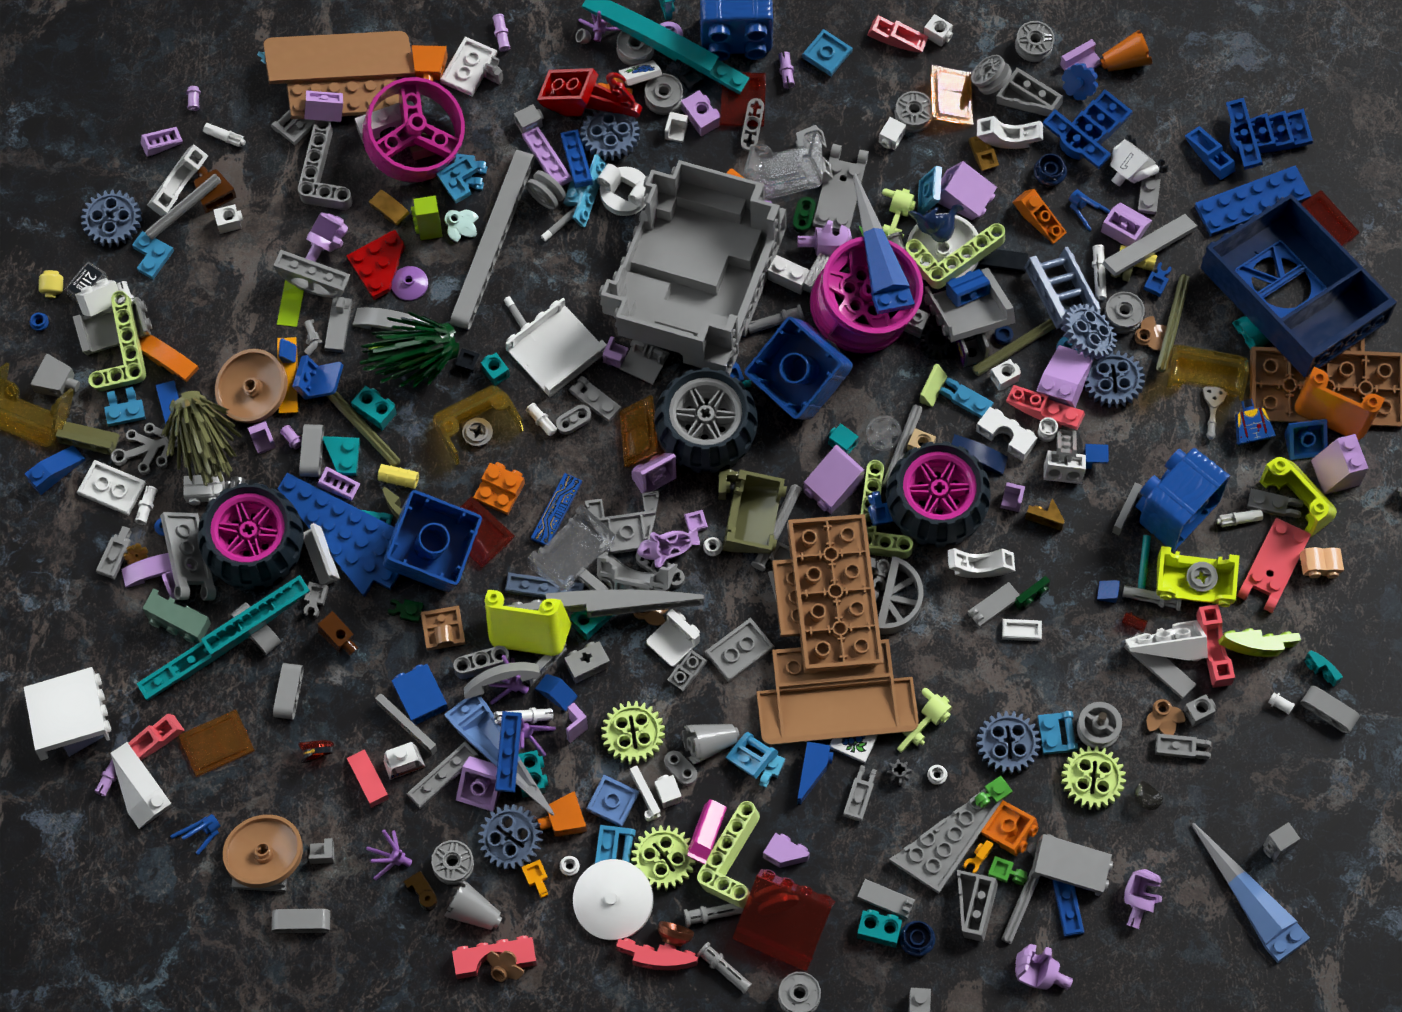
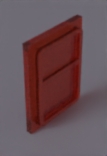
M741 72L749 77V81L740 95L722 85L720 125L744 126L748 103L751 99L758 98L764 103L761 127H764L766 73ZM758 103L751 106L754 112L753 115L749 114V116H756L757 109H761ZM751 120L747 123V126H758V123Z
M1322 190L1301 203L1341 246L1351 241L1360 233Z
M471 496L460 508L477 513L482 517V522L474 539L469 557L483 568L515 538V535Z

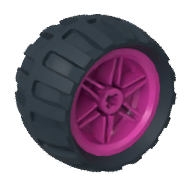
M942 441V443H923L920 448L914 447L906 452L904 457L898 460L892 469L886 489L887 506L894 524L899 526L900 531L905 536L917 540L918 544L926 546V544L935 545V548H943L950 543L956 545L963 542L966 537L974 534L987 515L991 498L989 479L980 461L975 456H971L964 447H957L945 441ZM953 500H959L960 503L956 505ZM919 501H924L925 506H921ZM936 511H943V513L937 514Z
M241 483L231 489L226 488L220 492L216 499L213 498L208 503L206 512L200 518L198 544L202 558L215 576L231 586H243L249 590H255L256 587L261 586L265 588L272 586L273 582L278 579H284L289 574L290 568L294 567L300 558L304 540L300 516L293 504L276 489H269L266 485L254 483V485ZM265 544H268L269 547H268L267 549L263 550V547L265 546ZM247 552L250 553V555L244 556L243 553Z

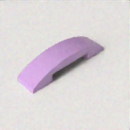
M165 553L135 562L121 570L125 587L128 588L145 583L144 580L162 576V574L172 571L169 554Z

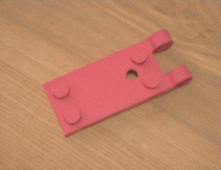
M1276 518L1237 597L1246 601L1251 589L1254 588L1269 596L1264 610L1273 613L1300 558V552L1304 550L1311 534ZM1271 571L1273 576H1267L1266 572Z

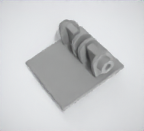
M632 340L631 348L619 369L653 385L670 353L653 345Z

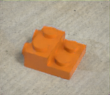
M499 462L495 464L489 463L473 499L508 515L525 484L524 477H522L523 474L517 470L510 472Z
M1002 800L981 833L983 836L998 843L1000 848L1017 856L1019 852L1023 853L1028 846L1027 840L1030 836L1034 837L1037 834L1039 827L1035 817Z

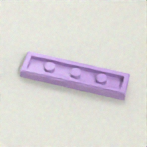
M538 126L522 134L524 141L535 155L545 173L553 177L561 186L572 181L570 174Z

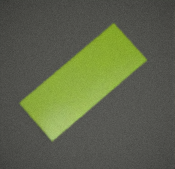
M286 280L277 325L297 327L304 290L297 288Z

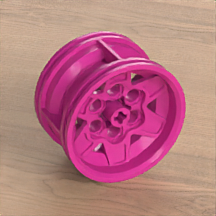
M864 237L849 240L839 246L832 253L813 284L810 294V310L814 323L826 339L832 341L843 350L863 354L877 352L888 347L897 340L920 307L923 297V280L920 270L911 255L901 246L890 240L888 241L910 285L909 288L915 303L914 308L899 310L891 319L889 313L877 314L871 295ZM849 267V274L841 272L845 268ZM857 275L862 276L864 281L859 280ZM844 288H849L852 293L846 292ZM835 293L843 300L840 307L836 301ZM850 305H855L858 310H853ZM868 310H873L876 315H871ZM862 316L863 320L869 323V325L856 322L855 320Z

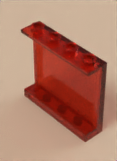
M761 869L756 876L732 939L807 971L812 963L816 947L836 901L826 894L813 892L808 886H799L789 878L776 876L771 870Z

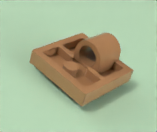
M459 606L421 612L427 651L465 644Z

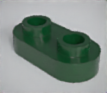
M802 197L796 206L793 228L799 233L809 231L812 225L816 204L810 197Z

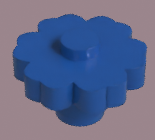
M1075 63L1067 68L1062 75V80L1065 82L1063 89L1067 95H1073L1075 100H1086L1089 96L1096 93L1098 83L1095 80L1098 76L1094 69L1091 67L1087 68L1085 63Z

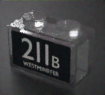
M88 261L68 284L65 291L69 298L78 303L75 294L81 292L82 288L97 285V281L104 278L108 279L106 272Z

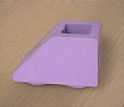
M777 833L774 834L763 852V858L779 868L806 862L810 856L805 846L801 844L796 845L791 842L788 836L784 834L778 835Z

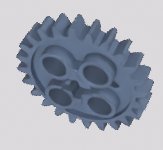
M593 111V117L588 115V121H583V126L581 127L580 135L582 145H585V150H590L591 155L596 153L599 157L604 156V160L608 156L611 157V160H614V156L621 159V154L628 156L627 150L633 152V146H637V141L640 140L638 121L635 122V117L606 111L596 113Z
M105 190L103 196L97 193V199L91 197V204L85 203L88 209H82L84 215L81 216L83 221L81 225L84 228L85 234H88L89 239H93L95 244L100 241L102 246L108 243L109 247H111L113 243H116L118 247L119 241L126 244L125 238L132 240L131 233L137 234L136 228L141 227L139 223L142 221L141 210L134 198H129L128 193L122 196L121 190L117 194L114 193V190L107 194Z
M1081 303L1077 306L1073 305L1062 316L1061 324L1064 326L1061 330L1066 332L1063 337H1068L1067 343L1073 344L1072 349L1077 348L1078 354L1082 352L1084 358L1089 355L1091 360L1094 358L1097 360L1104 359L1113 352V349L1116 347L1114 344L1117 342L1114 337L1117 334L1112 332L1115 328L1109 326L1111 321L1105 320L1106 315L1101 316L1100 310L1094 311V306L1089 308L1087 304L1082 306Z
M1117 351L1116 355H1113L1112 352L1104 359L1097 360L1095 358V361L1093 360L1084 384L1085 391H1089V397L1094 396V402L1101 400V406L1106 402L1108 403V408L1112 404H1115V407L1118 408L1119 403L1125 407L1126 401L1132 404L1133 398L1138 399L1139 393H1142L1145 384V374L1143 373V367H1139V361L1134 362V356L1128 359L1127 353L1121 356L1120 351ZM1111 365L1115 369L1117 393H1114Z
M1005 711L1004 716L997 712L996 719L990 716V723L984 721V727L979 729V732L982 734L977 735V739L980 741L977 742L976 747L981 748L978 751L979 755L984 754L982 761H989L988 768L994 765L995 772L1001 768L1002 774H1004L1007 769L1010 775H1012L1014 769L1020 773L1021 767L1025 770L1028 769L1027 763L1034 764L1033 758L1038 757V753L1035 751H1040L1041 746L1036 744H1039L1041 739L1035 738L1039 735V731H1033L1035 724L1029 725L1030 718L1024 721L1022 720L1023 714L1016 717V713L1013 711L1012 715L1009 716L1008 712ZM1006 726L1009 727V742L1012 743L1010 748L1012 759L1008 758ZM1013 730H1020L1022 735H1014ZM1000 731L1003 736L996 737L993 732ZM1021 748L1024 754L1018 755L1014 750ZM995 750H1003L1005 755L998 756Z
M505 804L504 810L497 807L498 813L490 811L491 819L485 817L488 823L486 825L481 824L480 826L484 828V831L478 833L483 836V839H480L478 842L484 844L480 850L487 851L484 857H491L490 863L494 864L497 862V867L501 868L504 864V869L507 870L510 864L513 869H517V863L521 867L524 866V860L531 863L530 856H537L534 850L541 849L537 842L543 841L538 838V835L542 834L543 831L537 830L541 823H534L537 817L534 815L530 817V810L525 811V807L522 806L517 809L515 804L512 805L511 809L507 804ZM511 818L513 821L512 825L506 828L505 822ZM500 826L504 831L512 834V837L524 844V848H521L516 842L509 840L510 838L499 831L497 827ZM527 830L528 835L522 840L521 832ZM499 834L501 840L498 844H495L494 837ZM515 846L516 852L510 856L509 849Z

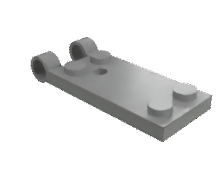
M833 144L829 158L833 179L822 185L813 226L823 228L827 221L830 220L833 221L832 231L839 232L841 225L848 229L851 227L857 203L853 176L856 173L860 183H862L869 151L859 150L857 163L855 164L839 160L842 145ZM844 176L847 180L841 181L840 177Z
M163 512L160 517L175 582L174 596L176 600L189 599L190 588L188 585H201V599L213 601L216 597V588L213 583L211 570L204 562L198 544L200 522L198 513Z

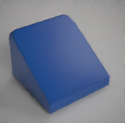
M281 338L279 344L280 361L282 363H295L297 347L284 338Z
M1100 581L1097 600L1116 603L1120 581Z

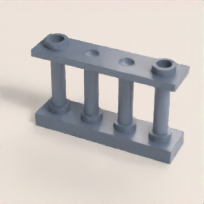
M1068 246L1063 249L1057 259L1043 263L1039 262L1037 256L1028 259L1024 268L1056 329L1064 326L1061 324L1062 316L1068 310L1063 308L1060 302L1062 300L1080 296L1083 302L1082 306L1085 304L1089 308L1094 306V311L1101 309L1099 301L1095 299L1075 261L1074 254L1071 253ZM1063 265L1067 271V274L1048 278L1044 272L1046 269ZM1071 280L1076 288L1057 294L1052 285Z

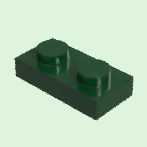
M1045 575L1016 597L1014 605L1018 610L1023 607H1029L1034 602L1033 599L1037 596L1042 597L1049 591L1050 580Z

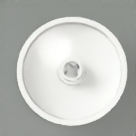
M955 215L954 233L948 241L943 243L936 242L932 239L931 235L923 233L916 224L910 232L907 242L911 239L919 240L939 263L977 236L978 232L969 221ZM911 249L910 251L914 253L918 252V249ZM965 254L963 257L969 258L971 255ZM924 262L921 265L928 266L930 263ZM978 262L969 269H967L965 272L960 274L958 277L965 275L969 271L973 272L976 266L978 265ZM950 265L948 268L954 269L956 266ZM938 275L933 277L936 280L941 278Z
M618 859L603 860L590 866L578 879L573 893V908L580 924L592 935L604 940H622L636 934L648 921L653 909V891L648 878L635 865Z

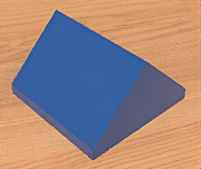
M1327 419L1288 424L1284 435L1290 460L1315 457L1328 446Z

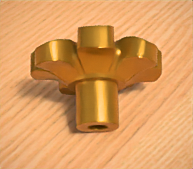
M136 543L127 547V553L123 555L124 559L127 560V564L131 565L134 562L148 558V550L146 547H141L140 543Z

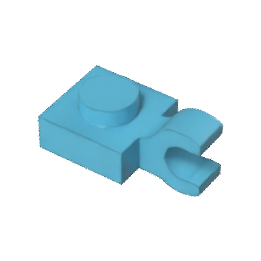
M777 755L774 760H771L762 771L763 774L759 785L767 788L772 776L778 778L786 759Z

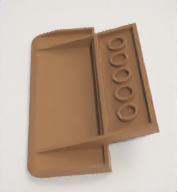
M403 31L273 37L264 41V54L269 84L287 83L291 119H305L306 91L343 93L342 116L366 115L373 98L386 85L396 81V77L415 76L409 37ZM399 94L381 101L374 108L373 112L399 103Z
M889 639L881 640L883 664L823 672L804 673L801 647L772 650L776 689L757 691L762 740L766 744L774 745L912 732L917 729L919 724L913 677H893Z

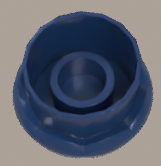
M1045 154L1036 162L1034 174L1041 184L1056 186L1065 179L1067 168L1063 160L1056 154Z
M912 921L901 929L899 942L906 953L912 956H923L933 949L935 933L927 923Z

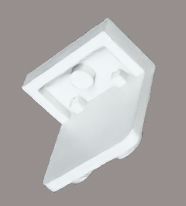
M673 609L667 613V621L647 639V645L671 667L676 666L691 649L700 643V631L693 624L689 625L685 621L684 615L679 611L676 613Z

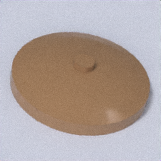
M247 349L233 355L222 366L216 379L215 396L218 405L227 408L228 411L226 412L228 414L226 415L240 423H256L267 419L276 412L285 398L288 386L285 368L274 355L261 349Z
M259 815L243 821L231 831L223 847V861L229 875L239 884L251 888L270 887L284 881L296 870L303 855V842L299 831L290 821L277 815Z

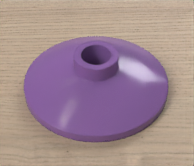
M406 266L397 270L391 288L398 298L413 301L422 297L427 291L428 278L420 268ZM407 279H412L411 282H406Z

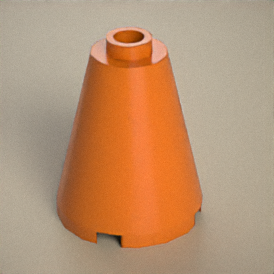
M1140 30L1102 54L1103 58L1100 59L1103 69L1107 68L1108 72L1153 64L1151 56L1149 57L1148 46Z

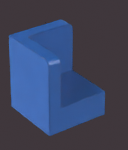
M1085 444L1083 454L1086 455V469H1091L1093 463H1108V445Z

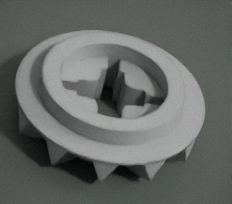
M473 418L466 422L462 434L466 443H469L472 447H481L484 444H488L492 438L493 429L487 420ZM479 428H481L482 435L479 434L478 437L475 438V433L473 431H477Z
M1197 562L1188 569L1187 581L1190 587L1197 592H1207L1216 585L1218 573L1211 564ZM1200 570H1201V573L1203 574V576H1207V577H1208V578H1205L1204 584H1203V582L1201 581V579H1197V578H1196V577H1199Z

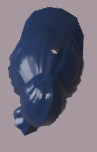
M956 204L952 206L948 214L935 215L938 211L937 207L924 216L916 211H909L908 214L916 221V224L923 233L931 235L932 239L936 242L943 243L952 237L955 229V215L957 212L964 210L962 205Z

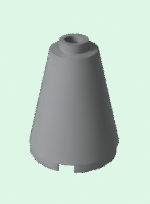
M732 724L684 726L686 730L682 732L685 751H690L691 756L688 758L693 764L700 763L736 744L737 739H739V731Z
M463 880L461 883L463 887L457 890L447 908L450 913L446 912L444 916L492 930L493 927L497 928L502 920V917H500L501 912L469 883Z

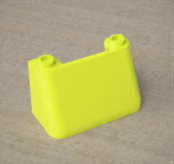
M1277 457L1266 465L1259 482L1265 488L1273 485L1277 486L1279 490L1287 485L1304 502L1310 512L1305 517L1308 521V526L1304 531L1310 533V537L1333 521L1337 513L1335 506L1294 462Z
M1161 546L1157 561L1156 594L1161 599L1171 600L1173 598L1214 603L1221 607H1230L1231 604L1235 603L1239 555H1229V559L1222 560V557H1218V559L1179 555L1180 552L1178 551L1173 554L1171 547ZM1207 562L1216 569L1218 581L1213 589L1207 592H1197L1190 587L1187 581V571L1194 563ZM1200 570L1199 577H1196V578H1197V579H1201V581H1202L1203 584H1204L1205 578H1208V577H1207V576H1203V574L1201 573V570Z
M487 591L485 609L488 636L494 647L504 646L509 650L556 656L562 652L572 623L561 600L546 599L540 604L538 611L503 606L505 599L501 592Z

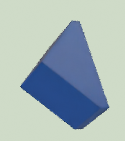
M546 674L535 688L537 692L565 712L578 697L561 678Z

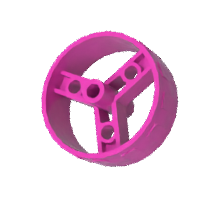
M419 77L402 78L386 85L373 98L364 119L362 139L370 160L387 176L404 182H423L433 179L437 176L436 173L452 164L462 146L465 121L457 100L443 86L429 79ZM399 94L402 125L376 142L371 128L372 112L381 101ZM420 94L433 99L447 112L453 123L455 136L427 124L425 116L422 115ZM406 101L413 102L414 106L408 105ZM422 132L431 136V140L422 137ZM435 140H440L442 144H437ZM392 142L395 147H390L387 143ZM417 144L446 159L433 166L413 168L393 161L391 157L406 147H412Z

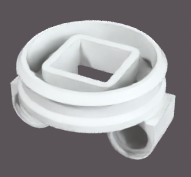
M608 163L597 178V183L600 184V197L603 205L610 212L620 216H629L640 212L646 206L644 204L646 188L643 186L646 176L635 168H617ZM621 182L633 187V190L628 195V201L614 194Z

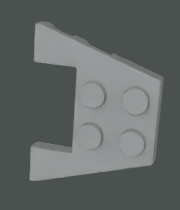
M659 491L642 493L644 512L609 517L604 516L602 499L585 501V506L611 554L637 551L641 542L650 540L659 501Z

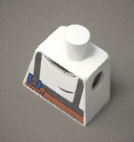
M412 742L385 752L383 762L390 780L425 767L419 748Z

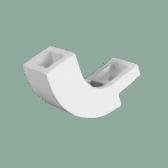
M991 116L977 120V137L983 142L999 148H1028L1029 143L1043 140V123L1037 121L1024 125H1007Z
M955 548L948 550L949 569L955 570V575L984 578L1000 576L1015 571L1014 553L1005 549L985 554H969Z

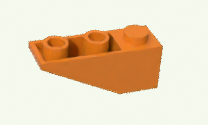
M1035 189L1024 191L1012 202L1020 214L1052 244L1067 233Z

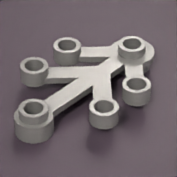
M147 423L144 426L145 433L148 436L155 434L162 439L153 440L138 434L133 429L128 430L126 437L129 442L137 441L144 445L126 452L122 449H115L111 453L113 463L121 466L127 462V459L147 453L143 461L138 465L139 473L147 475L150 472L149 465L158 448L165 446L161 456L157 457L156 464L159 468H166L169 455L166 457L171 429L168 436L164 437V435L161 436L163 429L155 427L153 423ZM149 427H153L152 431H147ZM135 434V437L129 438V435ZM176 436L175 447H177L178 436ZM118 457H123L121 461H117ZM165 460V463L159 464V461ZM143 466L147 467L145 471L141 470Z

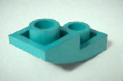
M1312 650L1307 653L1305 662L1310 670H1313L1315 674L1323 671L1325 680L1328 683L1330 682L1333 687L1340 683L1343 676L1332 663Z

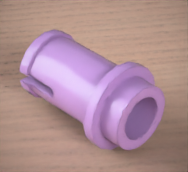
M190 86L186 91L188 95V109L196 111L199 110V95L201 91L197 86Z
M286 425L281 429V435L289 442L291 448L298 449L302 445V437L298 436L290 425Z

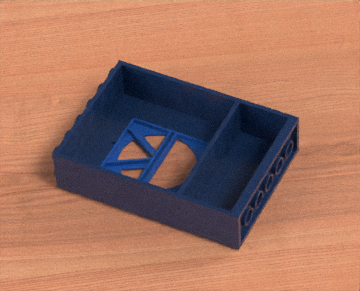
M1292 194L1285 198L1281 197L1273 206H1267L1259 215H1253L1245 224H1239L1231 233L1227 232L1220 240L1211 242L1206 247V253L1202 258L1203 261L1200 267L1304 378L1310 374L1314 367L1321 368L1387 324L1397 304L1382 286ZM1273 257L1278 278L1253 268L1261 260ZM1281 258L1287 259L1298 266L1285 274ZM1303 272L1306 273L1311 285V293L1308 300L1295 308H1280L1265 301V297ZM1254 277L1270 284L1257 292L1253 287L1251 278Z

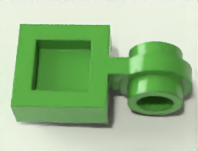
M999 776L985 786L984 789L988 794L981 792L974 798L975 804L982 809L990 804L991 798L997 804L1011 795L1013 791L1003 777Z
M997 856L994 857L988 873L989 877L1007 883L1009 876L1013 878L1012 881L1019 885H1023L1028 879L1026 871L1021 869L1012 870L1013 862Z

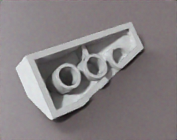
M1197 620L1173 624L1172 628L1168 630L1160 628L1157 629V633L1152 635L1144 633L1125 639L1130 652L1192 661L1208 658L1207 636Z
M128 742L111 752L127 812L137 827L141 829L171 808L172 804Z

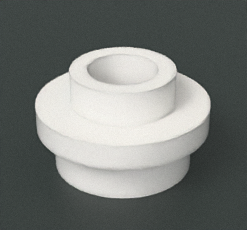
M715 537L708 538L703 544L704 552L709 556L719 555L723 548L722 542ZM711 545H715L717 548L715 550H711L709 547Z
M941 765L930 767L927 773L928 780L935 785L944 783L947 779L946 769ZM939 773L941 777L935 778L933 774Z
M566 856L561 860L560 870L564 875L573 876L579 871L580 864L575 857ZM572 864L573 868L569 870L566 868V865Z

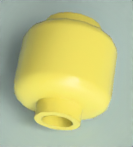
M44 271L39 276V292L45 294V298H56V295L63 292V276L58 271Z

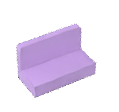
M1091 39L1063 55L1060 63L1063 70L1065 71L1075 63H1085L1087 68L1091 67L1093 69L1100 66V58L1095 53V42Z
M306 91L305 119L341 122L343 93Z
M575 703L568 707L569 719L572 724L566 728L567 740L570 743L588 729L587 717Z

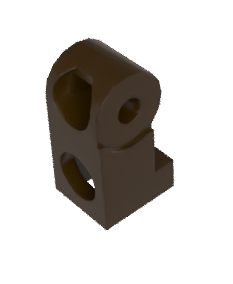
M421 871L403 881L408 892L414 889L424 910L430 911L437 906L436 895Z

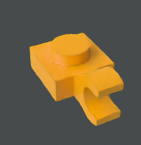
M986 840L984 845L980 843L974 851L976 854L975 858L967 859L963 868L966 869L969 864H972L975 867L972 873L976 874L979 866L989 855L994 844Z
M540 859L523 866L522 871L529 887L536 885L541 898L548 896L543 882L548 880V876Z

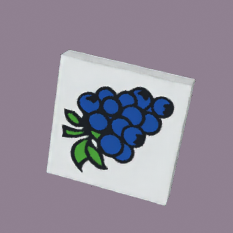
M653 60L619 70V74L626 78L625 83L627 86L662 75L661 69Z
M878 735L832 739L830 749L865 764Z

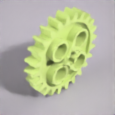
M627 701V707L620 703V710L613 707L614 714L607 713L609 720H603V724L607 727H601V731L606 734L601 736L602 740H607L604 742V747H609L608 753L615 752L614 759L620 756L621 763L628 759L630 765L632 760H636V763L639 764L641 758L647 762L648 755L654 758L653 751L659 752L657 745L663 746L661 739L665 738V733L662 732L665 730V726L660 725L663 722L662 718L656 719L659 716L658 711L652 714V706L646 709L645 703L639 707L637 701H635L634 706H631L630 702ZM630 716L633 717L637 749L633 747ZM638 719H645L647 721L644 725L636 723ZM619 722H625L627 723V726L624 728H619L617 724ZM647 737L650 741L642 744L639 740ZM627 740L630 742V745L623 747L620 745V742Z
M1088 746L1086 752L1080 748L1079 755L1073 752V759L1068 757L1066 760L1068 764L1063 765V769L1066 771L1061 773V776L1065 777L1062 779L1061 784H1067L1064 787V792L1070 791L1068 798L1075 797L1074 804L1080 801L1081 808L1085 804H1088L1089 810H1091L1093 805L1099 810L1101 804L1107 808L1108 801L1114 804V797L1119 799V792L1124 790L1122 785L1125 784L1126 780L1122 777L1125 776L1126 772L1120 771L1123 768V764L1117 765L1119 758L1112 759L1113 752H1110L1108 755L1105 754L1106 748L1099 752L1098 746L1095 747L1094 751ZM1095 761L1097 762L1095 771L1096 781L1094 783V794H1091V775L1093 772V762ZM1080 764H1087L1089 770H1082ZM1105 766L1109 769V772L1103 773L1099 767ZM1078 783H1085L1088 788L1080 789ZM1103 785L1107 788V791L1101 792L1097 786Z
M660 825L659 831L652 827L651 834L644 831L645 838L639 836L640 844L634 843V847L637 850H633L632 855L636 857L632 858L631 862L636 864L635 866L645 874L650 881L651 887L657 884V890H660L661 885H664L665 890H668V885L670 884L675 889L676 882L683 885L682 878L689 879L687 872L693 873V868L690 865H696V861L687 856L688 844L691 842V839H684L685 832L678 835V828L672 832L670 826L663 830L662 825ZM663 841H669L671 842V846L668 848H664L661 846V843ZM653 844H656L658 846L661 854L664 857L667 856V861L669 865L675 870L674 872H672L669 869L664 859L660 860V853L657 851L655 847H653ZM647 852H653L655 857L646 859L644 855ZM676 856H679L683 859V861L679 864H676L672 861V859ZM658 868H665L667 872L664 875H658L656 870Z

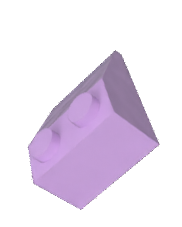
M1059 345L1047 365L1036 391L1047 395L1049 400L1076 408L1093 360L1090 359L1089 355L1084 358L1082 352L1078 354L1077 350Z
M673 453L655 455L649 462L634 467L632 479L641 493L652 492L676 479V456Z

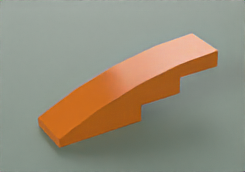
M149 335L139 339L142 354L158 366L164 367L173 375L176 374L185 382L199 369L195 363L158 338Z

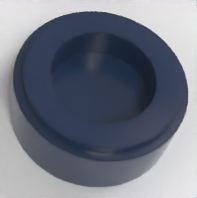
M1008 326L997 328L994 339L1000 345H1008L1013 339V331Z

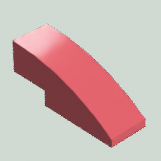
M879 15L873 20L867 36L888 45L918 53L923 52L928 36L899 21L893 23Z
M166 714L153 726L149 725L128 744L138 758L143 760L168 744L185 730L175 715Z
M365 749L348 757L347 760L371 808L388 800V794Z

